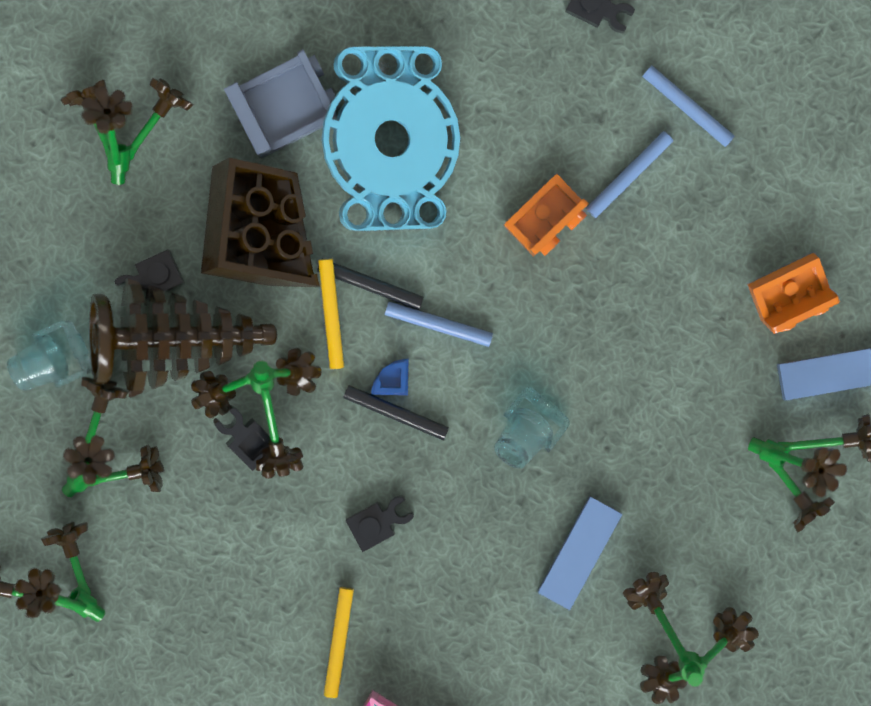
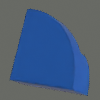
M409 359L394 361L383 368L374 380L371 395H408Z

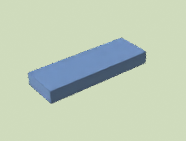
M871 348L777 364L783 400L871 386Z
M589 496L537 592L570 610L618 524L622 513Z

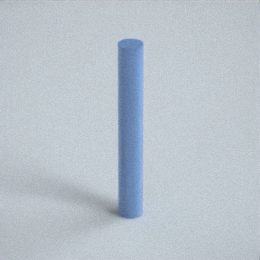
M651 65L644 73L643 78L724 147L735 137L655 67Z
M663 131L585 209L596 219L673 142V139Z
M390 301L385 311L386 316L487 347L490 346L493 336L491 332Z

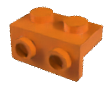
M556 174L503 226L533 257L539 251L546 256L561 241L556 235L565 226L572 231L587 216L583 209L589 203L585 199L582 200Z
M811 253L747 284L761 321L774 334L791 330L797 323L809 317L824 314L830 307L840 302L838 295L830 289L820 258L815 253Z

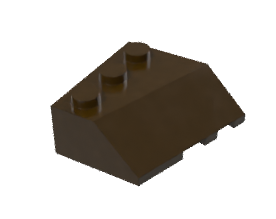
M230 157L212 166L201 274L266 286L320 287L318 275L313 272L310 257L313 254L311 240L307 241L303 221L306 214L296 172Z

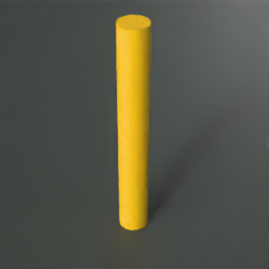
M333 259L318 260L329 366L330 369L344 368Z
M339 587L324 688V696L329 698H338L354 592L352 588Z

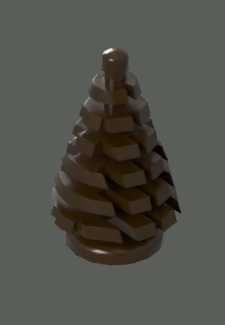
M128 278L125 279V286L123 288L121 306L126 307V316L121 317V327H114L112 308L108 297L104 294H92L89 347L93 381L95 384H105L110 380L114 366V350L121 349L122 361H127V372H123L130 398L143 393L146 376L152 390L164 386L167 382L169 371L174 381L185 378L189 373L188 359H194L196 373L207 370L209 368V358H212V346L216 363L219 366L231 360L234 345H236L238 356L242 357L252 352L253 344L269 346L274 345L277 340L278 334L274 324L253 326L251 317L238 314L236 325H232L231 313L227 309L216 306L215 314H213L212 326L211 313H208V304L194 299L193 315H190V313H186V298L176 293H171L169 296L170 315H168V313H164V303L167 301L163 290L149 285L144 299L140 282ZM141 303L148 305V316L147 314H141ZM165 359H172V370H165ZM143 360L150 361V371H143Z

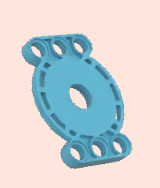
M426 46L350 47L342 50L335 57L333 66L337 76L347 84L339 90L330 103L323 121L322 146L328 168L341 188L352 196L340 207V222L347 229L354 231L431 229L438 227L445 220L447 211L443 201L434 194L443 187L452 174L459 156L460 146L458 119L453 107L441 89L430 81L441 71V56L435 49ZM347 54L356 55L361 61V70L357 75H349L343 69L342 61ZM383 54H390L397 61V70L392 75L384 74L379 68V59ZM419 54H426L432 59L433 68L427 75L419 73L415 68V59ZM422 86H425V87H427L430 91H428L427 93H425V92H423L420 88H421ZM352 87L358 90L355 94L349 91ZM435 97L444 106L448 118H443L439 107L433 101ZM343 98L345 104L340 109L336 120H333L332 117L336 106ZM391 120L400 123L408 133V146L399 156H385L376 147V130L385 121ZM451 125L452 131L451 150L447 149L448 135L446 126ZM330 128L333 129V140H332V141H333L334 152H332V153H331L330 144H329ZM444 158H449L444 173L438 179L435 175L441 168ZM337 159L341 170L348 177L346 181L339 174L333 160ZM427 183L433 186L428 191L423 188ZM355 185L361 188L359 192L353 189ZM427 201L432 202L437 208L435 220L429 223L423 221L419 214L421 205ZM392 202L398 204L402 210L401 219L394 224L387 222L383 214L386 205ZM356 203L362 205L366 210V219L360 225L352 224L347 216L350 206Z

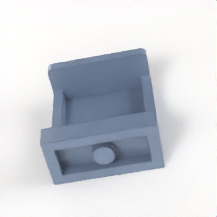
M303 49L298 51V56L240 86L236 82L224 88L247 136L261 159L323 128V121L328 107L335 97L332 88L324 91L318 79L324 73L315 55L308 58ZM340 104L336 106L335 110L341 107ZM334 112L332 119L336 120L337 114Z

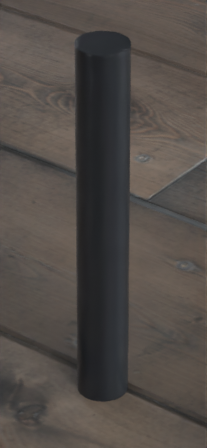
M333 262L335 279L411 308L420 309L424 299L423 296Z
M348 385L343 397L348 401L443 441L449 427L350 385Z

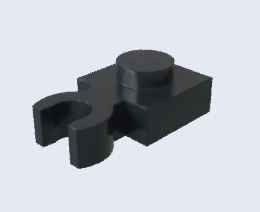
M571 0L565 12L597 28L602 19L608 21L613 31L624 33L627 27L618 23L616 15L618 13H626L632 16L635 9L627 3L615 5L611 3V0Z
M168 249L135 264L138 275H121L114 281L119 286L124 284L125 279L128 278L140 282L142 291L147 290L150 285L160 288L164 292L185 283L172 253Z
M229 405L227 409L234 416L232 423L224 425L217 418L213 420V423L222 434L232 435L226 442L227 446L254 471L256 469V461L263 457L262 451L269 447L268 441L271 437L253 418L244 425L243 417L235 406Z
M403 495L394 497L390 501L388 508L383 511L379 503L376 502L345 520L362 552L394 536L395 533L391 527L393 523L406 524L413 519L414 514L412 512L405 516H399L395 512L396 505L405 501Z

